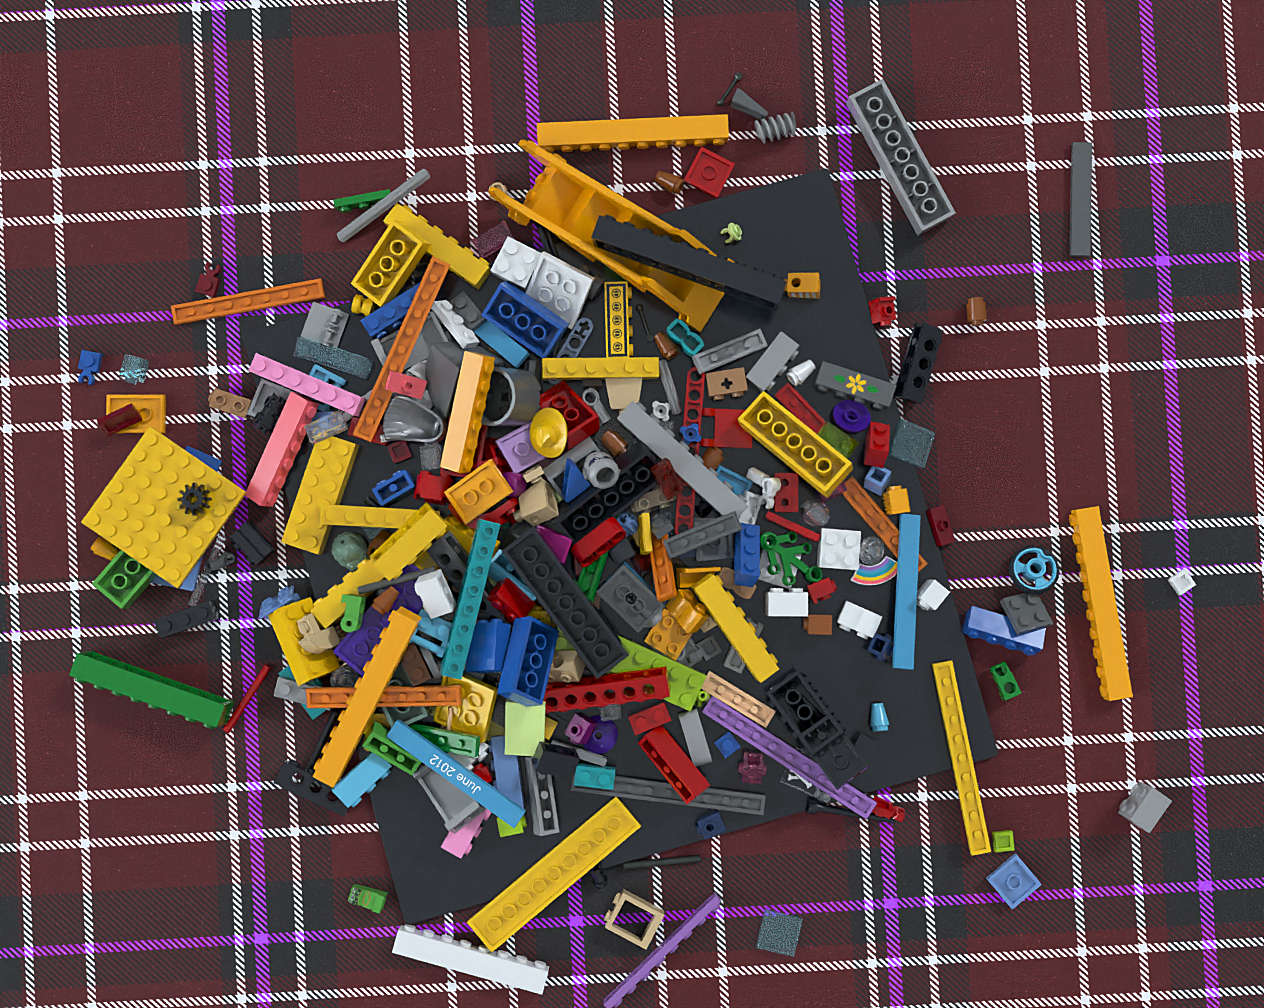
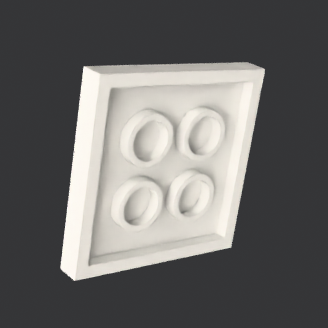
M542 252L526 294L570 324L568 328L573 329L595 278L546 252Z

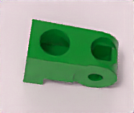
M1004 661L989 668L1002 700H1008L1022 693L1012 672H1010Z

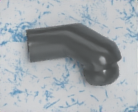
M224 552L216 560L207 562L206 568L208 571L224 568L235 561V555L232 552Z

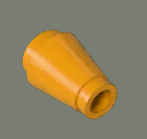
M98 537L90 548L94 551L93 554L111 561L120 552L109 541Z

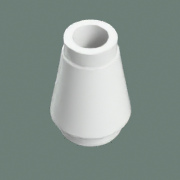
M807 360L789 369L786 376L792 385H801L816 367L811 360Z

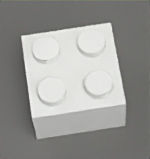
M507 237L490 271L492 275L504 281H509L517 288L526 292L541 253Z
M819 529L821 537L818 542L817 567L858 570L861 531Z
M770 588V592H765V615L808 616V592H803V588H789V592H783V588Z

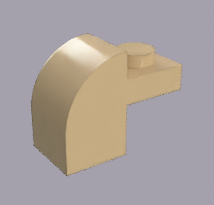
M313 613L297 621L299 631L304 636V639L300 640L299 644L307 652L320 654L339 645L340 640L334 627L331 626L320 631Z

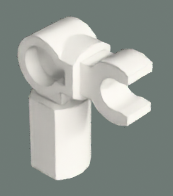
M750 468L746 478L763 488V495L760 496L758 504L766 503V509L773 508V498L781 488L780 480L776 477L770 478L769 475L757 468Z

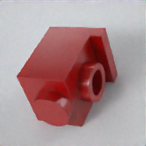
M895 296L879 297L868 301L872 324L880 323V326H888L892 324L891 321L896 320Z
M829 577L805 585L812 604L818 603V598H820V601L830 598V594L837 590L834 580H830Z

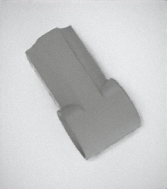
M587 389L579 395L599 416V426L611 419L599 400V394L596 390ZM585 395H589L591 397V403H588L586 401Z

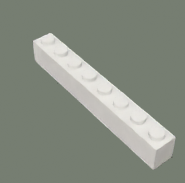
M410 924L401 925L398 929L392 953L534 993H543L549 966H546V963L542 961L531 962L524 956L517 955L513 957L508 952L502 950L491 952L485 945H479L478 947L471 945L472 943L467 940L456 941L449 935L439 936L435 935L431 930H417L415 926Z

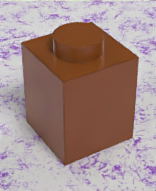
M808 614L806 618H803V630H806L807 634L832 635V615Z

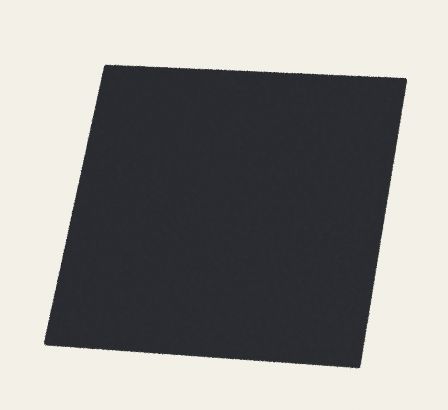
M824 168L656 216L674 228L686 230L716 255H723L734 262L740 261L745 263L747 268L753 270L754 268H760L767 275L773 276V274H776L784 279H788V273H819L821 279L820 299L789 297L787 291H785L778 311H774L725 293L702 331L697 332L690 329V332L697 334L704 342V347L699 353L758 329H761L768 345L764 349L704 374L744 367L746 377L780 332H783L799 345L796 349L799 353L793 361L788 359L785 363V366H787L786 370L781 376L777 374L773 379L775 384L769 391L765 389L764 392L782 405L774 395L788 382L790 383L786 376L789 369L807 360H811L816 369L813 370L801 385L794 386L791 383L790 385L827 423L817 435L852 463L853 470L837 488L853 476L885 513L884 499H882L884 496H879L864 488L865 477L872 468V466L864 464L865 437L869 426L861 432H849L838 426L833 418V410L839 402L844 400L854 401V398L848 396L846 399L836 396V392L830 390L828 393L822 392L817 389L818 386H814L822 361L891 383L875 327L871 321L870 310L829 170ZM730 223L737 224L742 231L741 239L725 243V240L729 239L730 234L728 232L721 234V231L728 228ZM565 242L555 244L560 260L577 269H580L585 264L593 270L594 275L599 274L604 278L603 263L596 259L594 262L590 261ZM541 248L536 251L542 253L545 252V249ZM494 262L489 263L490 269L492 268ZM452 273L446 275L437 294L439 299L436 301L447 300L450 302L459 293L464 291L480 312L483 313L500 283L505 281L490 273L479 290H477ZM797 283L793 287H798L800 284ZM417 284L401 288L396 297L403 294L404 292H406L407 290H409ZM603 286L593 300L588 297L586 298L578 320L581 318L590 319L593 323V329L577 358H606L605 287ZM628 286L632 287V298L628 299V306H632V318H628L629 325L633 326V337H629V344H633V356H629V358L659 357V361H667L682 413L672 415L670 409L668 412L669 420L664 422L662 419H659L661 421L659 425L664 430L666 428L670 429L676 435L674 439L680 443L682 441L680 428L683 426L687 374L691 368L696 366L692 357L685 354L679 344H677L680 350L679 354L673 359L667 360L663 358L655 340L647 342V334L639 311L636 310V305L641 304L643 306L642 311L650 334L653 337L661 331L667 335V327L676 318L679 319V313L648 290L643 293L634 286ZM353 302L332 307L349 314L337 350L300 338L308 314L243 333L250 365L256 353L307 375L310 374L316 364L345 379L346 383L341 386V389L360 397L374 388L383 368L371 344V341L374 339L360 321L367 316L363 313H352ZM376 304L374 311L378 310L381 307ZM587 322L579 324L581 326L579 333L577 331L574 332V334L579 335L582 339H585V336H582L584 330L590 329L587 327ZM444 324L441 325L444 332H449V330L445 327ZM400 327L391 329L387 332L386 336L400 330ZM567 328L561 338L556 355L559 354L573 329ZM449 332V334H450L452 340H453V341H457V340L453 337V335ZM475 334L476 338L480 341L478 346L501 357L506 368L517 369ZM508 335L530 354L525 360H542L536 353ZM572 338L569 341V345L571 348L577 349L580 346V341L577 338ZM564 354V355H562L560 358H570V357H569L568 355ZM524 360V362L518 367V369L524 370V368H525V360ZM693 372L690 375L693 381L701 379V375L698 372ZM253 373L257 388L259 386L261 379H264L274 384H277L281 387L289 389L291 391L297 392L293 389H290L288 387H285L281 384H278L276 382H273L269 379H266L262 376ZM660 373L657 379L642 380L639 402L647 409L645 412L649 416L653 412V402L669 403ZM331 379L329 384L333 385L335 381ZM540 380L542 382L541 394L555 386L550 384L548 380ZM564 380L578 396L587 390L583 389L582 380ZM602 380V388H598L597 392L599 400L611 419L599 426L600 430L589 437L600 452L608 454L615 460L619 456L614 457L602 445L603 442L600 440L609 429L617 431L626 440L628 449L637 443L639 439L617 420L619 411H611L606 381ZM704 380L702 409L746 410L762 392L746 381L748 390L743 393L744 396L732 397L731 394L725 395V399L714 401L713 398H708L706 380ZM724 380L721 386H725L728 389L731 383H727V380ZM691 391L689 398L696 401L699 399V393ZM585 395L586 401L588 403H591V397L589 395ZM895 397L892 398L890 407L883 410L875 409L872 407L873 404L867 402L863 404L868 409L872 422L890 425L889 453L883 467L892 473L886 488L901 485V489L907 488L910 512H904L903 514L920 515L919 554L927 562V565L918 572L917 591L927 579H933L950 592L936 610H923L916 604L914 670L892 668L893 662L886 660L884 663L875 659L876 654L867 651L872 637L864 639L857 635L858 631L850 629V632L839 627L840 623L836 622L846 600L882 616L876 633L883 637L885 634L894 637L897 574L881 584L863 585L850 580L855 570L819 567L823 574L821 579L829 577L830 580L833 579L837 590L831 593V597L820 601V598H818V603L812 604L808 594V614L832 615V635L807 634L806 630H803V618H806V616L765 615V592H770V588L783 587L757 580L755 583L757 588L751 598L745 599L736 595L732 589L722 586L725 592L729 591L735 600L732 602L736 608L739 606L745 615L751 618V621L763 624V629L758 639L761 637L767 645L765 649L768 654L772 653L778 661L776 665L779 670L762 683L754 678L746 665L741 674L722 665L731 648V643L718 625L705 633L700 628L691 635L695 644L713 635L722 650L721 653L705 662L702 659L691 666V668L705 675L711 671L770 708L772 707L767 702L770 698L766 692L773 685L779 684L788 674L797 670L801 675L805 674L811 681L809 686L812 690L817 689L823 697L821 702L824 706L828 704L834 712L832 716L836 722L838 720L842 722L846 728L844 733L851 742L858 731L878 742L867 763L869 768L848 782V784L863 794L953 768L932 668L933 663L948 660L953 662L973 762L998 755L940 550L937 547L926 513L928 509ZM433 405L430 410L440 414ZM333 406L330 407V409H331L330 412H338V413H339L340 411H342V410H340V409H338V408H335V407H333ZM690 410L687 416L689 419L695 420L698 418V413L695 410ZM383 415V417H382V419H381V422H380V424H382V425H383V421H384V415ZM449 417L445 418V420H446V422H447V425H448ZM701 417V440L703 438L714 439V417ZM351 419L339 426L337 432H321L359 445L340 505L369 507L364 503L368 496L379 504L372 489L380 481L385 479L387 481L392 478V475L399 470L410 472L415 482L420 471L432 472L434 476L440 475V464L446 436L443 440L436 443L407 441L413 457L394 464L387 446L347 435ZM273 425V427L269 431L270 437L273 433L275 425ZM490 426L488 437L500 439L522 426ZM319 432L306 433L301 443V448L293 461V466L290 468L285 479L284 488L291 511ZM752 437V448L717 447L724 452L722 456L725 458L720 466L745 478L748 470L752 467L769 475L770 478L773 477L774 473H796L754 437ZM400 440L388 441L387 445H390ZM700 441L698 456L701 458L709 447H701ZM690 448L688 452L694 456L695 452ZM648 449L668 475L664 479V486H669L670 489L674 488L677 497L679 476ZM798 474V512H773V508H765L766 503L760 507L755 525L760 526V536L766 532H771L776 536L791 532L764 519L766 512L770 511L819 534V529L821 528L861 531L859 563L862 565H876L885 556L898 562V559L837 488L826 498ZM451 476V478H453V480L455 481V484L463 479L460 477ZM530 481L527 483L526 489L533 485ZM753 482L749 492L762 496L763 488ZM684 486L681 488L683 496L689 497L692 490L690 487ZM696 491L693 518H701L697 514L695 506L700 504L699 501L704 500ZM414 492L387 508L419 510L426 502H423L424 498L420 497L419 500L413 499ZM677 500L670 502L671 506L662 509L659 506L652 508V511L659 509L672 526H675ZM445 502V505L428 503L435 511H440V516L443 519H446L452 513L447 507V502ZM683 505L680 507L679 512L682 516H688L690 508ZM628 506L620 514L626 512L630 515L633 514L631 506ZM712 507L710 514L704 518H719L722 515ZM828 507L829 510L828 515L826 514V511H824V508ZM641 512L634 513V515L638 517L641 515ZM902 513L886 515L899 530L900 514ZM509 521L500 525L497 540H500L501 527L510 528L512 526ZM556 524L546 525L547 527L564 535ZM684 524L678 527L679 534L689 530ZM332 525L323 554H315L302 549L315 600L327 597L329 595L327 591L330 588L343 583L342 578L349 572H354L341 566L332 555V543L338 535L343 532H353L361 535L368 548L382 529L392 534L397 529ZM674 529L667 533L668 538L676 535ZM735 533L732 534L733 552H734V534H735ZM797 534L796 542L791 544L786 542L779 543L780 546L785 548L799 546L805 542L810 543L812 551L806 555L801 554L800 561L808 567L817 566L819 541L813 542ZM638 553L626 559L625 561L655 590L650 553L648 555ZM607 555L598 587L622 562L615 565ZM677 556L671 559L676 591L686 588L695 594L691 587H677L676 568L716 566L734 570V558L696 561V557L679 559ZM797 569L796 581L791 588H803V592H807L805 585L811 582L805 578L803 572ZM449 581L447 584L457 603L459 593L452 590L453 584ZM387 587L375 590L366 598L363 615L374 603L373 600L382 594ZM783 588V592H789V589ZM695 594V598L697 599L698 603L702 604L698 596ZM536 598V599H535V602H536L535 604H541V603L538 601V599ZM601 598L599 611L615 633L653 650L651 645L644 642L652 627H644L637 633ZM450 612L439 617L452 623L454 615ZM422 632L431 639L432 643L441 646V640ZM338 661L340 666L344 663V661ZM348 664L335 671L340 687H353L359 677H362ZM502 672L486 673L482 682L498 688ZM497 694L491 720L505 726L506 699L508 698ZM648 699L644 702L633 701L622 705L610 704L605 707L595 706L580 710L579 713L587 717L603 715L615 723L618 730L616 744L608 752L599 754L607 758L605 766L616 767L615 776L668 782L638 745V742L655 728L635 735L628 718L629 714L661 702L664 699ZM664 700L672 721L662 724V726L691 760L678 716L679 713L688 710ZM703 702L702 707L693 705L692 709L697 708L712 763L696 768L710 784L709 788L766 795L764 815L718 810L726 831L715 836L806 811L808 798L817 799L818 802L824 805L837 802L836 799L816 787L813 795L797 786L783 782L782 780L784 779L782 778L787 767L704 714L702 710L708 702ZM883 703L889 722L888 730L873 732L872 727H870L872 704ZM376 707L374 713H384L382 707ZM775 709L776 712L766 728L750 719L794 749L796 748L804 753L801 748L804 745L800 739L796 741L790 733L792 728L789 724L785 726L778 716L781 713L778 709ZM431 715L413 722L441 729V724L434 722V717ZM558 722L550 739L545 738L546 743L551 744L552 740H556L586 750L582 744L576 745L568 740L569 737L564 734L567 726L561 722ZM727 731H730L741 747L725 758L714 744V741ZM596 732L595 737L597 739H600L602 737V733ZM365 734L362 735L356 747L360 761L371 752L366 751L362 747ZM489 747L488 755L481 762L477 761L472 766L482 763L483 766L488 764L491 769V760L494 759L493 752H489ZM518 755L526 810L524 815L527 820L524 832L500 837L497 816L491 812L487 821L482 820L480 824L482 830L478 837L475 838L473 836L470 842L473 846L468 855L463 854L462 858H459L441 848L449 833L444 825L446 822L420 782L413 775L391 764L392 767L389 768L391 772L384 779L379 778L375 782L376 786L369 792L406 924H412L492 901L615 796L571 791L572 779H561L551 775L559 833L544 836L535 835L523 756ZM580 759L579 762H578V763H584V764L597 765V764H594V763H591V762H588V761H585V760H582V759ZM492 772L494 779H496L495 772ZM493 781L488 782V784L493 786ZM618 797L640 823L641 827L598 862V864L603 869L705 840L703 835L699 836L695 825L698 824L696 818L716 809Z

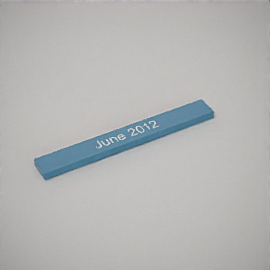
M398 719L386 737L511 827L515 828L525 814V809Z

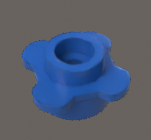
M695 423L691 426H682L680 428L683 442L686 445H689L690 442H699L701 440V435L698 432L699 427Z

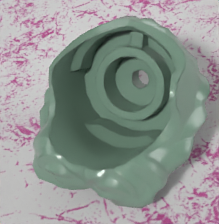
M343 532L332 543L331 552L334 559L350 571L356 570L358 568L357 565L361 561L370 558L366 554L368 548L365 540L356 533Z

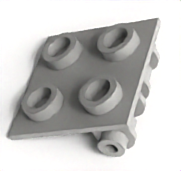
M313 302L300 338L337 350L349 314L339 309H333Z

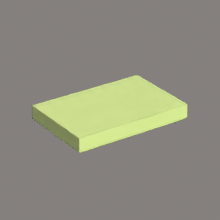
M506 699V755L534 756L539 741L545 742L546 701H543V704L540 706L525 707L510 699Z

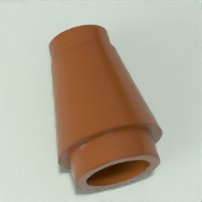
M659 171L655 177V181L672 194H679L685 182L681 179V176Z
M663 331L653 337L663 358L671 360L679 354V346L664 334Z
M390 586L373 600L374 603L371 606L384 616L386 612L389 613L400 593Z

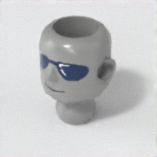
M604 452L590 453L584 463V479H588L593 486L599 489L609 488L616 483L619 478L620 469H618V465Z

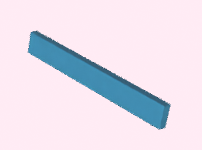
M903 513L900 514L892 668L914 670L920 515Z

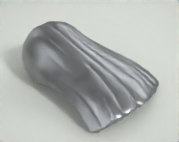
M396 395L392 398L385 411L383 432L386 441L404 440L436 443L444 439L448 425L442 415L413 399Z

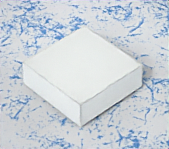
M1186 569L1180 570L1167 579L1178 595H1182L1196 585Z

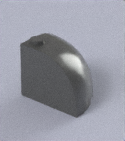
M457 341L431 344L426 363L425 379L427 381L426 386L429 397L437 411L445 418L451 416L465 351L495 357L494 367H503L504 361L500 357L478 345L463 349Z

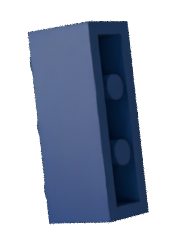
M741 523L743 530L734 534V585L753 588L760 577V526Z

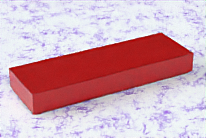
M789 382L774 395L786 410L816 434L827 425L824 419Z
M767 511L764 519L813 542L819 541L821 537L820 534L770 511Z

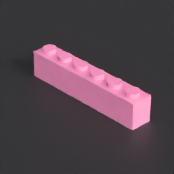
M257 353L248 370L357 417L361 416L367 399Z

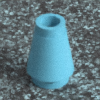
M883 703L872 704L870 727H872L873 732L888 730L889 722Z

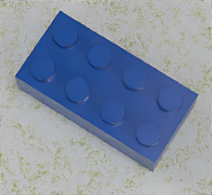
M509 281L500 283L481 314L482 317L541 358H547L552 354L570 325Z
M531 616L514 620L497 694L525 707L543 704L559 630Z

